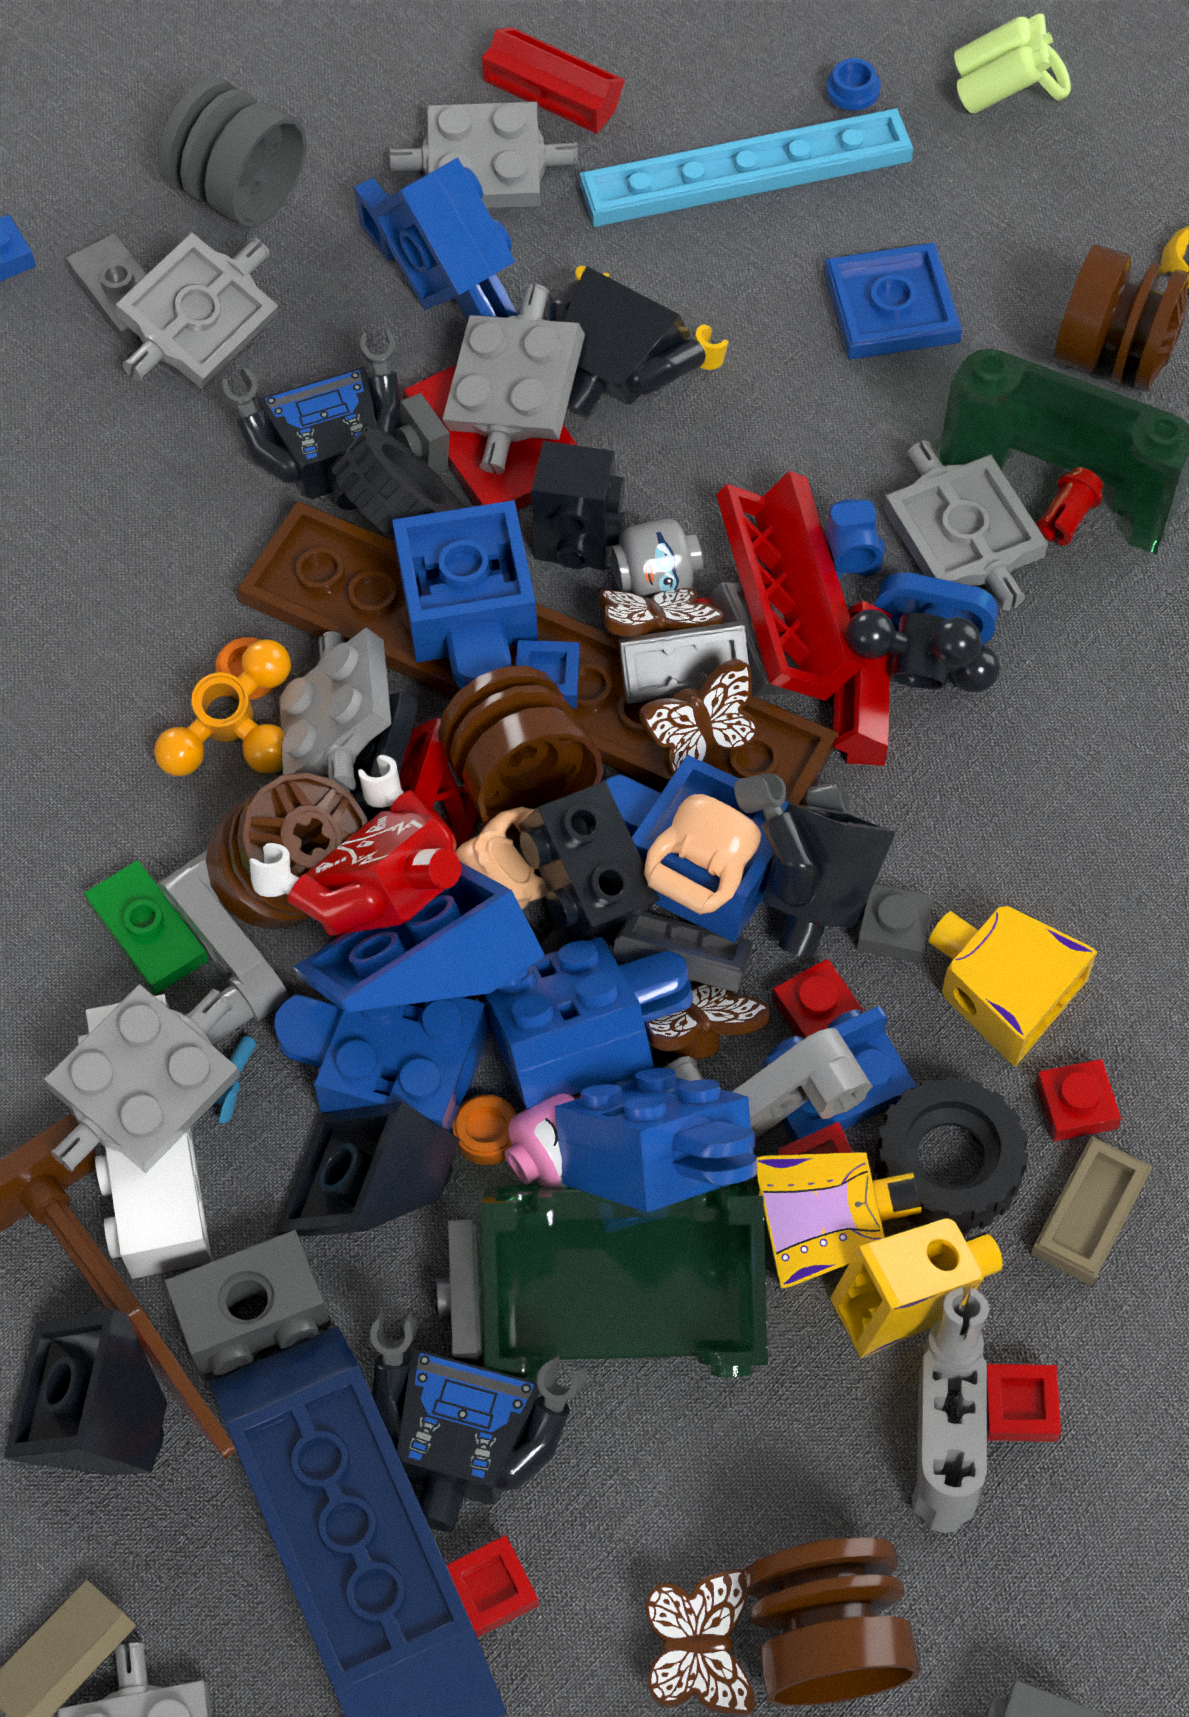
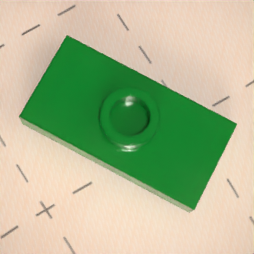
M136 860L84 893L87 904L154 995L209 961L206 950L139 860Z

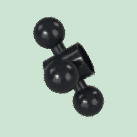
M870 609L863 610L854 615L846 628L847 645L858 657L871 660L878 659L888 652L894 653L890 677L895 682L921 689H941L946 686L948 671H951L954 682L961 689L975 693L990 688L999 676L1000 663L997 655L991 648L982 644L981 634L976 625L962 617L946 619L931 614L908 613L901 616L899 631L897 632L893 622L886 614Z

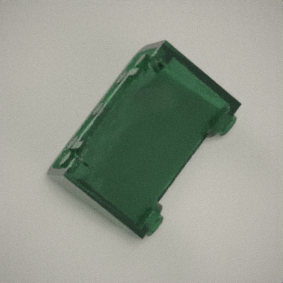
M983 349L969 354L961 363L950 384L938 458L943 466L965 465L992 455L1002 470L1014 449L1070 471L1076 467L1088 469L1095 473L1102 483L1119 489L1112 512L1121 516L1125 512L1130 518L1133 529L1129 545L1155 555L1158 554L1189 487V425L1185 420L1167 411L994 349Z
M746 1180L730 1184L648 1213L568 1186L543 1187L539 1184L494 1186L485 1189L481 1201L485 1368L537 1382L538 1372L541 1367L556 1356H560L559 1360L695 1356L696 1361L699 1363L710 1365V1374L717 1377L748 1376L752 1374V1366L768 1365L764 1196L758 1182ZM629 1218H637L634 1220L626 1221Z

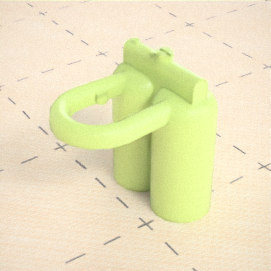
M1037 14L1029 19L1017 17L954 52L955 64L962 77L957 81L958 94L963 105L970 113L977 114L1036 82H1039L1056 100H1063L1068 97L1071 91L1069 74L1062 59L1049 46L1053 42V38L1049 32L1046 33L1045 16L1043 14ZM1050 66L1055 73L1057 82L1046 71Z

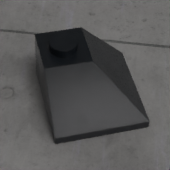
M402 1101L320 1113L274 1233L280 1236L296 1230L298 1237L363 1232L439 1200L443 1188L451 1177L452 1161L460 1139Z
M112 1309L36 1322L4 1458L15 1462L108 1476L149 1473L153 1471L155 1458L159 1454L164 1440L162 1425L167 1400L126 1313Z

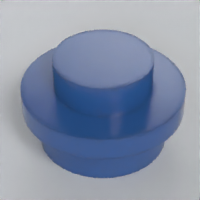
M849 58L839 62L827 78L826 94L833 104L842 109L862 110L868 108L877 101L880 95L881 82L875 68L863 59Z

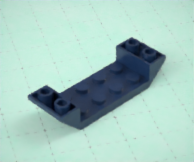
M339 1326L210 1382L209 1384L232 1442L237 1450L241 1464L345 1717L506 1716V1709L472 1623L362 1371Z

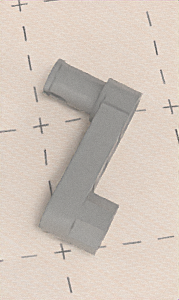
M206 850L158 882V887L206 950L209 958L228 980L229 987L220 992V998L222 995L226 997L233 1008L206 1034L213 1046L250 1019L259 1022L279 1008L290 997L278 975L227 913L222 902L212 889L206 865Z
M836 1028L820 1030L800 1041L732 1092L748 1096L751 1130H754L756 1139L809 1100L822 1119H829L857 1106L866 1098L867 1093L873 1086ZM690 1056L679 1058L664 1067L674 1070L677 1078L689 1081L703 1079L696 1067L695 1060L690 1058Z
M963 1287L955 1288L945 1296L941 1320L936 1322L930 1329L918 1373L917 1482L911 1501L913 1511L925 1520L930 1529L942 1533L956 1532L962 1523L973 1519L987 1473V1361L983 1358L984 1341L981 1331L988 1317L989 1305L983 1294L972 1288L969 1289L966 1304L960 1305ZM948 1390H959L956 1398V1413L962 1419L960 1424L949 1423L946 1412L942 1411Z

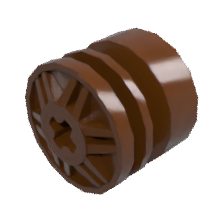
M1094 244L1085 258L1069 299L1055 347L1054 362L1091 373L1106 350L1115 353L1112 366V381L1121 383L1127 374L1132 360H1138L1140 364L1135 379V388L1149 392L1158 374L1169 363L1180 336L1188 310L1186 305L1189 273L1176 269L1168 282L1165 292L1161 293L1157 291L1162 272V264L1153 262L1145 272L1140 284L1129 283L1131 255Z
M529 666L498 668L478 676L458 691L443 712L438 730L442 752L453 766L456 776L464 783L468 797L486 824L500 812L518 807L536 809L539 806L596 785L601 781L603 765L600 751L584 726L575 718L572 707L564 699V695L557 684L546 672ZM514 823L511 824L506 830L505 835L512 838H520L521 833Z
M307 772L281 775L226 813L210 835L206 865L211 887L225 909L246 924L269 930L297 926L310 918V916L289 904L286 893L276 897H265L255 892L251 882L249 860L254 858L264 863L263 847L268 843L280 844L289 851L291 874L300 878L367 824V817L353 795L332 779Z
M868 1537L812 1541L761 1558L745 1569L744 1577L747 1594L761 1599L753 1604L751 1608L753 1624L762 1628L788 1630V1632L780 1634L759 1646L758 1655L767 1702L777 1706L799 1707L854 1700L903 1686L919 1676L921 1670L911 1622L902 1617L875 1615V1613L883 1611L902 1600L904 1595L902 1581L894 1576H888L896 1571L898 1565L894 1544L886 1539Z

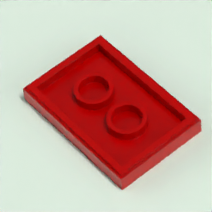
M457 364L403 389L404 399L421 393L450 433L448 466L476 506L514 500L516 510L518 511L532 504L531 489L543 441L578 446L563 425L559 440L528 438L512 442L505 464V472L503 474H497L496 471L494 474L488 473L480 468L487 438L478 433L450 431L443 421Z

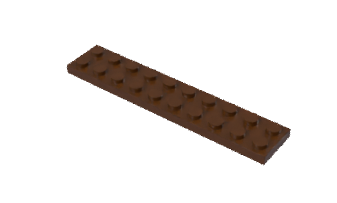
M297 501L238 587L237 592L240 603L318 638L320 636L324 638V633L332 631L341 634L344 642L347 643L364 628H368L384 640L386 668L454 697L460 690L454 682L449 658L416 663L395 542ZM536 603L538 641L580 642L577 709H572L575 718L584 726L600 751L602 763L664 790L673 775L667 772L664 765L665 748L652 741L639 717L641 708L654 700L627 703L618 638ZM517 646L509 648L512 666H516ZM752 696L750 702L742 710L749 713L757 721L759 731L754 740L746 746L734 750H725L714 745L713 748L708 749L704 763L738 779L766 773L775 774L785 783V801L791 804L804 805L807 800V790L809 787L815 786L835 749L833 743L838 732Z

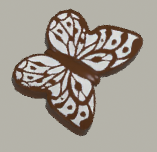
M681 588L661 591L653 595L652 598H644L640 595L623 591H599L598 603L605 610V627L613 634L623 637H635L722 624L723 617L722 611L708 603H696L697 592L694 589Z
M734 658L717 667L707 677L700 690L693 688L684 689L676 693L671 699L654 700L641 708L639 717L644 729L653 742L665 748L664 765L667 772L674 775L687 755L704 762L708 749L713 748L714 745L725 750H734L744 747L754 740L759 731L757 721L749 713L742 710L752 697V671L750 666L743 660Z
M702 984L692 989L693 1001L688 1009L644 1022L648 1041L655 1048L670 1051L675 1056L681 1058L690 1056L693 1059H702L718 1052L720 1049V1034L743 1035L765 1027L769 1023V1006L750 996H737L733 998V991Z
M731 1569L704 1577L695 1585L691 1595L672 1583L658 1584L649 1593L645 1607L648 1625L653 1633L663 1641L662 1648L664 1652L655 1659L650 1669L648 1688L652 1700L660 1706L676 1707L686 1703L692 1696H695L700 1705L709 1711L735 1716H748L753 1713L755 1698L751 1684L738 1661L729 1652L733 1648V1641L729 1636L734 1631L743 1614L748 1597L744 1577L745 1570Z

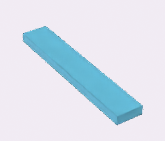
M895 108L581 172L580 188L592 225L597 227L912 162L913 146L899 111Z

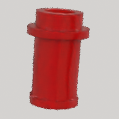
M1076 467L1071 472L1064 473L1058 480V493L1036 524L1043 537L1050 542L1054 541L1060 530L1062 533L1057 540V544L1061 546L1068 545L1072 541L1075 531L1089 509L1099 506L1103 498L1101 492L1103 483L1101 479L1092 471L1081 467Z

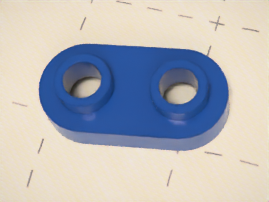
M907 572L896 573L884 579L879 587L874 605L892 614V622L897 632L899 631L901 616L908 613L931 614L946 619L952 617L968 619L978 628L982 644H985L992 638L999 612L995 599L981 588Z

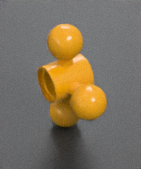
M258 640L245 650L241 661L243 672L238 677L218 672L205 676L197 683L191 700L197 719L188 728L172 727L167 729L158 737L155 743V760L164 772L173 776H186L197 770L204 758L203 743L209 737L219 742H231L240 738L244 741V759L257 772L270 774L283 769L282 742L284 731L282 728L272 724L258 726L253 721V708L249 696L258 687L263 689L274 688L282 684L288 677L291 669V659L283 645L274 640ZM230 696L239 701L236 712L226 719H214L207 715L210 703L218 697Z

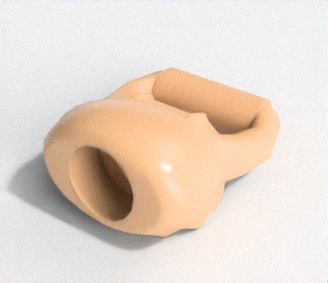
M704 794L690 795L679 806L672 825L657 837L647 852L644 876L648 887L700 915L715 912L735 894L741 882L744 867L759 847L761 841L760 829L744 814L715 798ZM669 853H677L680 859L686 858L706 869L710 875H717L720 878L717 891L714 893L660 863L661 860Z
M518 807L498 813L485 825L478 837L466 841L455 851L460 862L511 889L522 910L530 901L546 897L548 894L542 877L534 873L535 869L527 864L522 855L513 846V840L507 839L505 835L506 830L513 823L519 832L522 833L518 824L535 810L526 807Z

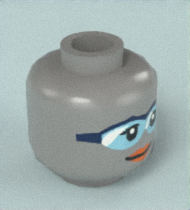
M670 518L629 526L621 532L619 544L611 546L612 566L619 590L634 593L644 598H652L653 595L661 591L681 588L691 589L693 571L703 569V558L696 534L685 536L681 525Z

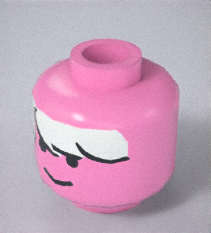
M564 1093L558 1094L528 1110H522L510 1120L508 1135L511 1147L506 1149L504 1154L514 1174L525 1185L534 1180L542 1188L555 1192L567 1187L562 1185V1158L558 1144L555 1106L579 1099L581 1095L578 1094L572 1097Z

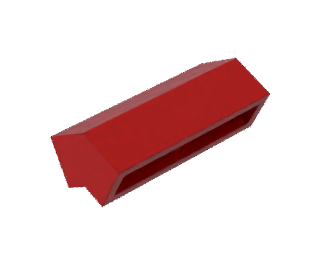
M513 27L495 30L491 47L482 56L483 79L485 82L525 101L537 102L538 107L596 134L599 133L615 113L625 79Z
M864 600L848 609L850 619L863 610L872 609L883 612L892 621V614ZM891 652L878 659H863L865 666L835 692L833 731L838 732L833 747L847 753L846 764L885 766L888 750Z

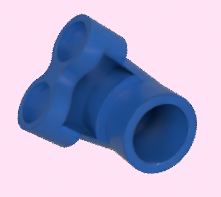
M845 499L835 503L829 509V521L825 537L838 579L844 573H858L863 576H871L878 573L883 565L885 545L877 534L876 509L869 500Z

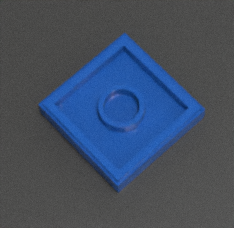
M935 242L825 259L824 273L849 360L960 343L962 328Z

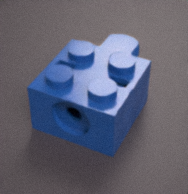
M458 157L368 209L424 311L455 297L467 320L469 315L502 318L517 316L518 313L496 275L499 271L516 262L510 252L512 249L511 239L504 226L498 220L492 219L482 201L483 190L478 178L472 170L463 167Z
M514 500L392 520L398 566L416 663L449 658L454 682L458 689L461 690L480 675L501 667L512 666L509 648L516 647L518 640L538 641L536 601Z
M690 755L686 756L662 793L623 775H616L606 779L605 781L644 866L648 850L657 837L672 825L679 806L690 795L704 794L715 798L741 812L759 827L761 832L759 847L744 867L742 879L735 894L715 912L700 915L657 892L660 900L655 903L656 905L736 943L763 899L774 856L761 827L766 822L763 810L745 813L737 803L734 786L735 782L739 779ZM785 801L784 804L781 805L784 813L789 803L787 801ZM677 853L667 854L660 862L714 893L718 889L720 878L717 875H710L706 869L686 858L680 859Z
M602 937L590 941L581 940L568 943L559 951L546 954V957L529 967L526 976L518 983L504 989H496L488 994H482L493 1041L526 1110L558 1094L564 1093L571 1096L580 1093L583 1089L590 1086L607 1084L643 1070L653 1069L654 1065L644 1022L686 1010L693 1001L686 960L680 954L663 951L618 966Z
M294 995L281 1005L276 1013L274 1023L279 1047L284 1057L320 1068L314 1086L321 1113L402 1101L451 1134H453V1122L456 1113L467 1099L489 1038L485 1003L464 997L347 1013L334 1003L310 996Z
M653 1068L636 1073L635 1082L622 1086L612 1084L590 1086L581 1091V1098L555 1106L558 1144L562 1158V1185L647 1213L730 1184L746 1181L754 1177L758 1172L757 1159L753 1154L755 1135L754 1130H751L749 1098L742 1094L720 1089L719 1082L715 1080L700 1079L689 1081L677 1078L676 1072L672 1069Z

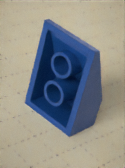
M460 862L462 872L456 884L449 889L443 890L410 920L397 926L345 933L293 967L299 978L349 1013L488 994L496 989H504L518 983L526 976L529 967L546 956L513 891Z

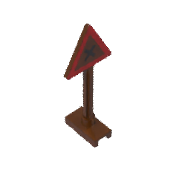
M70 1113L0 1160V1233L28 1214L32 1216L36 1223L46 1224L106 1309H115L126 1313L143 1351L149 1355L168 1391L221 1456L226 1459L237 1451L235 1446L153 1327L147 1313L69 1208L70 1197L64 1190L96 1169L95 1156H97L93 1149L74 1168V1171L70 1172L51 1154V1151L79 1125Z

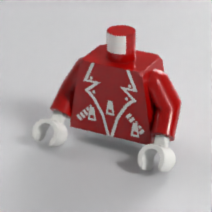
M386 755L377 757L379 772L382 777H370L362 769L358 770L363 796L367 804L379 808L391 806L390 811L380 812L300 878L291 874L290 854L287 848L275 843L266 844L263 847L264 863L254 858L249 860L251 882L255 892L265 897H276L286 893L288 895L287 902L322 923L328 935H339L400 925L410 920L443 890L449 889L456 884L461 876L462 865L455 854L456 839L453 832L443 818L414 791L404 792L401 790L396 762Z

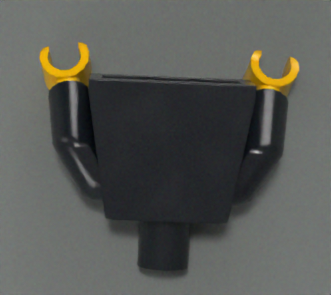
M588 266L577 267L575 281L568 285L549 305V321L579 323L585 333L567 406L570 411L584 418L589 417L603 392L630 405L640 395L647 396L698 367L713 370L719 368L724 362L729 341L724 339L721 343L710 344L709 341L712 333L710 326L700 325L696 330L695 338L687 340L690 333L678 313L609 278V273L601 274Z

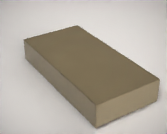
M1091 1136L1037 1238L1030 1255L1093 1286L1153 1166Z
M86 1579L0 1669V1710L7 1717H51L131 1633L136 1625L119 1607Z

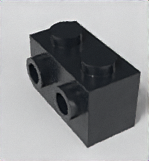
M543 441L531 489L535 560L560 563L572 569H584L586 567L606 569L610 547L619 544L621 532L625 528V513L621 512L625 491V477L615 476V451Z
M606 781L539 806L518 824L522 832L520 834L522 852L530 866L539 870L548 890L547 905L550 914L560 928L566 929L571 942L636 917L660 900L657 892L648 887L644 876L645 866Z

